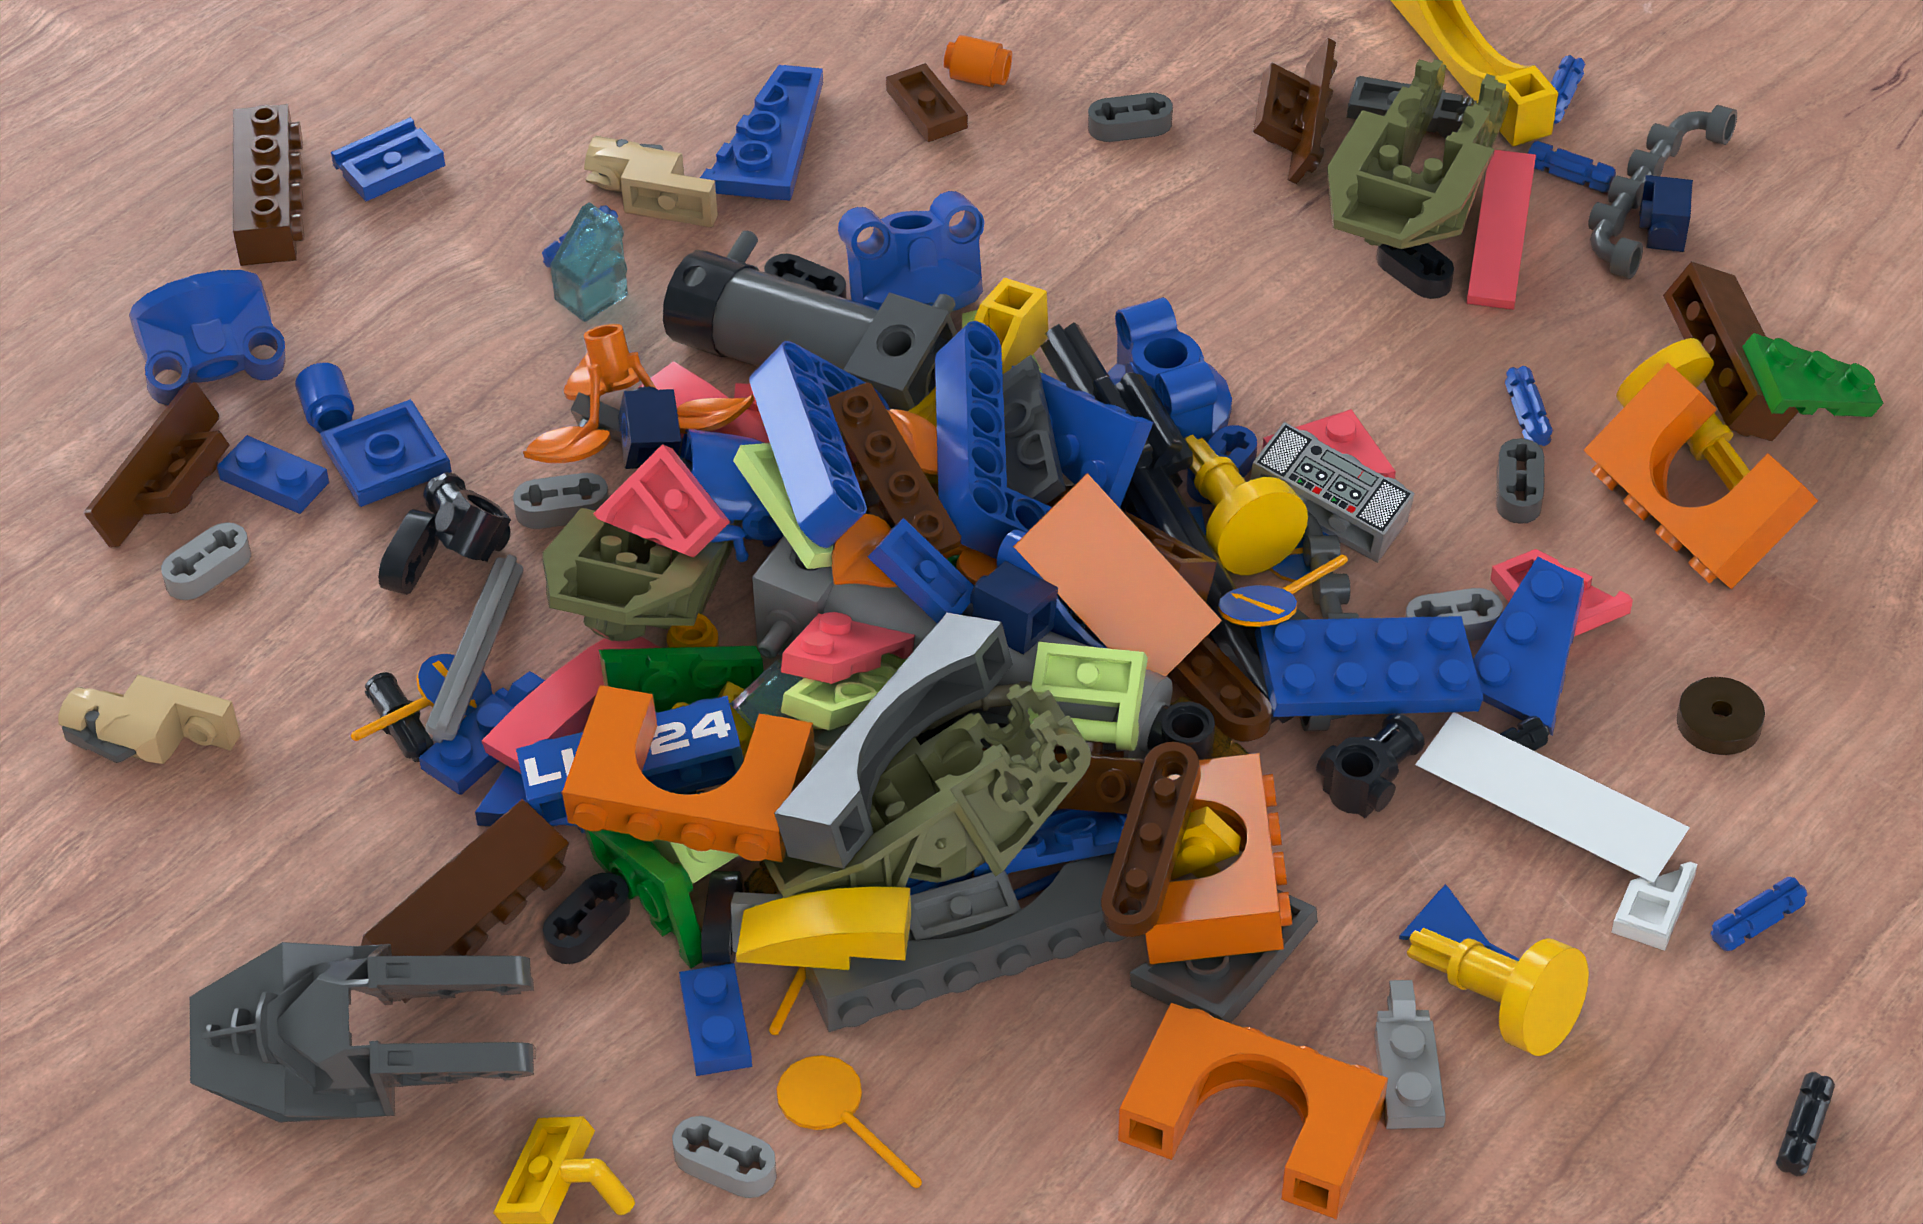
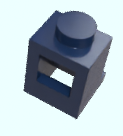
M1652 175L1645 176L1639 211V228L1648 229L1646 248L1684 252L1691 218L1693 180Z

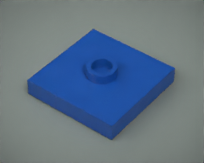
M411 399L320 433L324 449L359 507L428 482L443 473L452 472L449 458Z

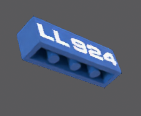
M728 696L702 699L691 705L659 713L655 712L658 726L642 770V774L652 784L671 793L684 794L726 783L740 769L744 758ZM583 732L556 739H543L532 745L516 749L527 802L552 827L568 823L562 791Z

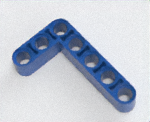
M971 321L936 353L938 498L961 535V544L997 559L999 547L1008 533L1017 529L1028 532L1052 507L1007 488L1002 348L997 335L990 327L978 321Z
M784 341L751 374L749 382L796 521L803 533L812 542L820 547L830 548L866 513L867 507L828 398L866 382L790 341ZM875 389L885 408L887 410H890L886 400Z

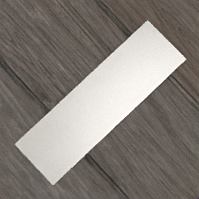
M1455 712L1452 713L1415 764L1652 883L1655 882L1690 828Z

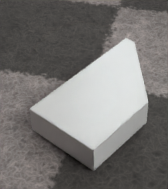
M1692 862L1681 864L1679 870L1658 876L1654 883L1642 877L1631 880L1614 919L1611 933L1665 951L1694 880L1698 864Z

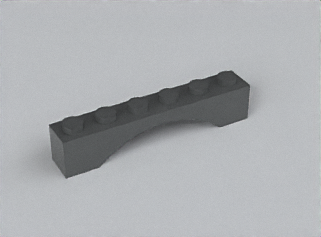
M946 613L774 813L788 857L842 869L847 866L873 834L870 817L872 796L880 776L893 757L913 737L935 721L965 705L987 697L1013 665L1002 622L953 613Z
M1115 853L1084 858L1065 864L1053 882L1032 903L1001 922L976 932L950 938L908 940L905 961L851 957L849 970L805 967L806 983L828 1032L844 1027H857L872 1018L899 1009L909 1010L919 1006L924 1001L945 994L965 992L976 984L1004 975H1017L1028 967L1056 958H1069L1081 950L1105 942H1118L1127 938L1113 933L1106 926L1101 908V897ZM1130 910L1125 912L1124 915H1133L1139 911Z

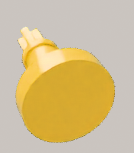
M1695 338L1673 343L1645 360L1623 381L1616 394L1617 400L1624 408L1667 362L1697 388L1711 372L1714 365L1713 359L1699 340ZM1713 413L1686 443L1689 445L1690 452L1697 461L1707 459L1726 487L1731 491L1750 470L1729 443L1733 437L1732 431L1727 425H1723L1717 415Z
M1194 435L1186 437L1185 441L1193 453V464L1189 469L1195 475V487L1215 507L1206 527V538L1224 568L1234 574L1252 575L1264 572L1283 561L1297 547L1307 527L1308 512L1302 499L1288 483L1279 478L1262 477L1246 482L1231 459L1223 456L1218 457L1203 438L1197 439Z
M1422 928L1420 932L1415 930L1409 938L1412 943L1407 951L1409 958L1446 973L1448 982L1452 986L1461 990L1469 989L1501 1003L1499 1010L1501 1035L1505 1042L1535 1056H1543L1553 1051L1567 1037L1581 1012L1588 987L1589 970L1586 957L1579 949L1555 939L1546 938L1532 945L1519 961H1516L1485 948L1481 942L1468 938L1459 943L1425 928Z

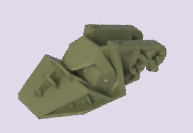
M1419 59L1416 63L1415 76L1409 88L1402 86L1385 116L1362 110L1327 167L1333 228L1365 238L1364 241L1370 245L1381 246L1386 244L1399 249L1461 235L1481 178L1494 155L1495 149L1492 146L1506 115L1509 103V92L1505 91L1506 84L1495 80V76L1486 74L1481 83L1478 103L1474 104L1473 107L1467 106L1458 132H1452L1445 139L1443 163L1437 158H1429L1424 162L1423 172L1421 171L1420 174L1414 173L1410 166L1438 106L1446 65H1443V61L1434 59L1431 63Z
M581 508L543 552L542 560L549 608L583 615L585 626L589 627L595 634L610 641H630L645 635L646 625L667 629L670 626H694L698 613L703 614L734 544L733 541L709 542L694 558L672 549V563L670 564L671 550L663 546L655 547L657 543L598 520L593 514L595 510ZM734 520L732 525L741 527L742 520Z
M1016 683L1009 688L1010 692L1006 694L1012 705L1007 715L1009 724L1006 727L1001 728L997 723L986 724L979 713L974 716L970 713L922 745L913 737L893 757L880 776L872 796L870 817L873 834L844 869L788 857L787 851L785 852L783 862L766 859L763 861L784 898L802 893L836 888L905 887L909 878L939 883L965 876L985 862L996 877L1006 869L1086 773L1091 760L1089 745L1083 739L1070 716H1064L1063 711L1049 690L1044 693L1035 692L1030 685L1022 689ZM1028 708H1031L1034 713L1039 715L1032 720L1034 722L1030 724L1028 719L1030 717L1026 711ZM985 738L988 744L991 743L993 746L983 751L982 748L984 746L980 740ZM1057 744L1059 746L1062 745L1066 749L1065 752L1068 757L1061 763H1058L1055 759L1053 752Z

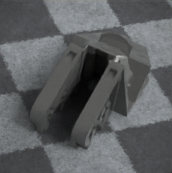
M282 942L189 997L190 1083L280 1123L395 1116V1087L456 1084L458 1081L474 1077L503 1079L507 1081L534 1075L536 1048L530 1043L381 1044L379 1041H369V1045L352 1046V1034L349 1032L351 990L375 996L384 1005H393V1002L401 1001L404 998L438 996L441 999L456 998L455 994L473 991L498 992L501 995H516L524 991H534L530 958L392 956L391 944L343 946Z

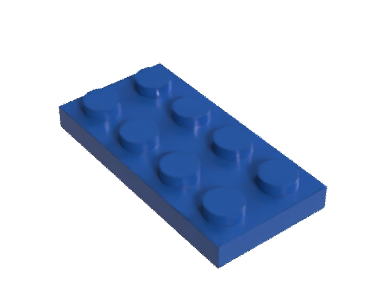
M1462 616L1286 620L1276 625L1256 627L1255 630L1256 643L1273 717L1479 712L1484 699Z

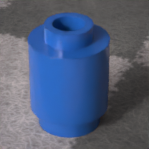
M316 363L299 373L295 381V387L309 425L321 433L352 421L354 405L343 373L338 366L331 363Z

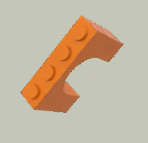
M1667 362L1585 447L1584 451L1597 463L1590 470L1611 491L1619 484L1629 493L1622 501L1643 521L1652 515L1661 523L1655 530V533L1672 549L1678 552L1685 546L1695 555L1688 562L1695 571L1709 584L1718 577L1732 589L1818 500L1800 481L1767 453L1720 500L1706 506L1691 508L1673 504L1667 490V474L1671 461L1682 445L1713 415L1717 408Z
M603 685L599 686L562 791L568 823L576 824L588 831L609 830L630 834L642 841H654L657 839L684 844L696 851L712 849L738 854L742 858L751 861L766 859L783 862L786 848L774 813L811 770L815 757L813 723L759 713L743 764L729 781L705 793L692 795L675 794L655 786L642 774L658 726L653 694Z
M1260 753L1199 760L1201 779L1191 812L1208 806L1241 837L1239 850L1242 854L1230 867L1215 875L1200 879L1169 882L1159 919L1156 925L1145 933L1150 964L1284 950L1282 926L1292 925L1289 892L1277 893V886L1287 885L1284 853H1272V846L1282 845L1278 812L1267 813V807L1277 806L1273 774L1262 775ZM1170 775L1167 778L1175 780L1178 779L1180 776Z
M1171 1003L1119 1108L1118 1141L1172 1160L1195 1111L1208 1097L1224 1089L1241 1086L1257 1087L1271 1091L1291 1104L1303 1123L1302 1130L1285 1165L1281 1200L1337 1219L1384 1111L1388 1078L1374 1073L1365 1066L1350 1065L1321 1055L1310 1047L1295 1046L1266 1036L1258 1029L1240 1027L1214 1018L1203 1010L1196 1008L1188 1009Z

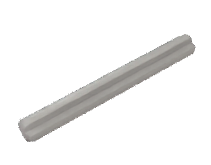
M507 555L506 558L498 557L494 561L427 720L425 730L433 735L432 740L437 743H441L443 739L452 741L456 737L521 579L523 566L516 562L517 557L513 555Z

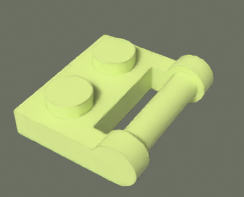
M1038 642L1032 689L1035 692L1043 693L1049 690L1058 702L1119 708L1117 722L1080 718L1071 719L1085 741L1116 744V749L1134 751L1136 749L1139 735L1138 720L1148 660L1146 654L1139 651ZM1028 708L1027 712L1030 716L1028 719L1030 724L1034 723L1032 720L1039 715L1034 713L1031 708Z

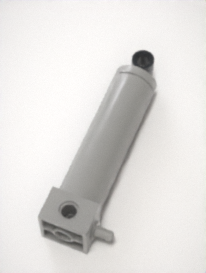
M785 536L782 537L752 577L757 646L760 654L765 658L772 659L777 654L782 656L785 649L818 613H843L851 617L852 621L914 634L913 651L937 625L899 587H876L865 584L835 585L832 567L807 569ZM970 603L961 615L972 617L973 604ZM1051 631L1039 641L1087 646ZM1038 642L1024 655L1009 648L1013 665L996 686L1016 684L1019 681L1032 683ZM1146 669L1138 720L1139 735L1137 746L1134 751H1119H1124V758L1145 760L1147 754L1154 747L1167 742H1179L1191 747L1196 752L1199 760L1212 759L1215 731L1214 716L1208 708L1199 703L1190 701L1178 702L1170 706L1173 691L1172 680ZM1056 701L1064 716L1069 715L1070 718L1117 722L1119 708ZM1012 706L989 708L986 712L1008 717L1007 715ZM1103 743V749L1118 750L1116 749V744Z

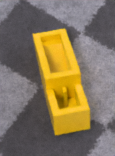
M836 888L797 894L748 908L743 912L736 953L737 962L849 970L851 957L905 961L911 920L910 888Z

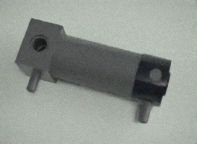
M748 230L741 232L727 257L704 250H695L687 255L675 269L668 284L663 302V324L666 334L673 341L719 357H730L759 367L784 341H790L860 380L871 383L886 400L890 410L909 411L917 406L935 388L936 353L957 334L950 316L956 304L954 299L947 294H940L933 306L889 292L878 310L759 271L758 267L745 263L758 242L757 236Z

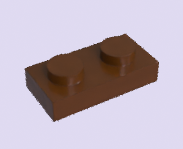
M926 63L886 77V91L927 142L968 128V114Z

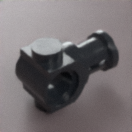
M446 472L429 481L425 487L423 497L426 500L427 508L436 514L435 526L437 531L435 535L447 549L453 550L472 560L488 562L494 550L501 551L505 548L510 538L511 529L509 523L511 519L499 505L472 490H466L465 482L455 473Z
M1401 713L1388 715L1383 720L1382 729L1373 737H1349L1338 746H1330L1321 755L1316 766V771L1324 776L1323 791L1330 795L1332 803L1338 809L1346 813L1359 814L1366 818L1374 810L1380 812L1389 804L1395 793L1396 786L1392 781L1399 773L1398 764L1407 756L1416 755L1423 749L1425 745L1424 737L1415 722Z

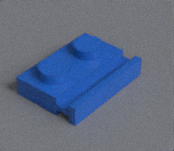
M411 117L331 152L333 166L336 170L340 169L345 180L365 202L446 166L444 152L422 128L417 129Z

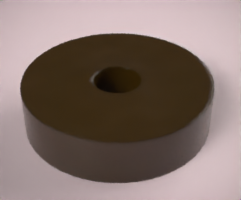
M1708 677L1695 681L1684 690L1680 698L1676 719L1682 736L1696 748L1717 755H1732L1749 749L1757 742L1762 731L1765 708L1758 694L1744 683L1726 677Z

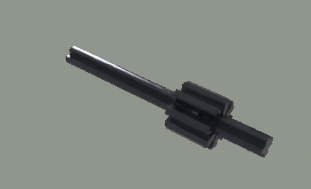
M1073 322L1065 329L1060 324L1052 327L1045 333L1049 340L1040 345L1059 380L1066 383V387L1075 391L1089 393L1095 396V400L1104 404H1112L1127 410L1126 413L1133 417H1143L1154 422L1120 508L1125 510L1132 503L1143 521L1217 561L1206 604L1222 621L1209 634L1220 650L1269 700L1255 638L1256 627L1231 623L1220 614L1218 608L1220 598L1227 592L1237 588L1177 490L1183 483L1178 472L1190 468L1193 464L1191 449L1157 393L1151 386H1148L1142 375L1132 372L1126 373L1121 381L1114 385L1077 323ZM1271 714V724L1276 720L1283 724L1295 716L1273 717Z

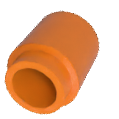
M959 35L955 43H948L944 56V68L949 69L951 79L991 88L995 84L1003 86L1006 84L1012 65V51L1003 49L1001 43Z

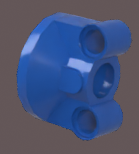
M947 191L940 194L934 199L929 211L899 212L880 219L872 210L866 207H855L848 210L839 221L838 233L847 249L851 300L878 310L889 292L933 306L940 294H947L954 299L956 304L952 311L959 310L975 302L983 292L979 239L984 231L985 224L982 213L963 194L956 191ZM965 211L961 222L957 225L949 226V222L954 214ZM874 227L870 238L863 242H857V237L863 229Z
M217 270L191 275L167 283L147 293L133 304L129 314L136 341L146 362L147 390L150 396L158 403L169 405L181 388L189 382L215 381L245 370L252 378L261 381L271 380L277 377L285 366L284 337L272 324L266 293L262 281L255 273L244 270ZM259 345L270 346L276 351L273 357L263 360L255 358L250 352ZM171 369L181 375L178 381L172 384H162L155 379L159 372Z
M1162 297L1117 310L1115 314L1117 364L1107 372L1114 385L1119 383L1126 373L1132 372L1142 375L1148 386H1151L1157 393L1184 440L1186 437L1194 435L1197 439L1203 438L1208 442L1217 431L1227 427L1232 410V397L1227 381L1210 364L1204 361L1199 345L1189 335L1177 329L1175 314L1169 301Z

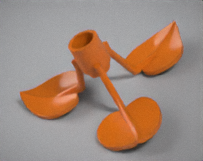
M601 325L584 333L587 353L575 368L564 387V394L568 400H575L578 392L590 397L589 421L583 427H562L542 434L529 444L526 451H523L524 458L545 463H569L595 455L604 449L611 440L608 430H597L599 427L600 396L606 394V392L610 393L627 389L639 381L642 382L644 387L656 388L641 365L638 352L629 353L622 325ZM753 394L746 398H704L681 404L677 408L680 433L687 434L685 432L686 428L713 431L729 424L751 406L753 401H755Z
M899 409L887 410L922 471L927 474L938 475L937 428L925 418L912 412ZM864 514L834 543L832 575L835 585L865 584L876 587H898L868 558V555L891 530V527L885 520L872 514ZM962 544L942 554L946 559L953 555H960L956 563L957 570L973 585L982 576H988L997 568V559Z

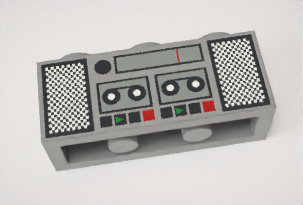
M1286 422L1281 425L1254 460L1250 480L1274 477L1288 483L1305 503L1307 511L1317 519L1322 532L1328 535H1337L1341 543L1377 563L1408 522L1415 494L1406 489L1396 479L1382 476L1362 465L1354 456L1342 454L1320 442L1310 432L1298 430Z

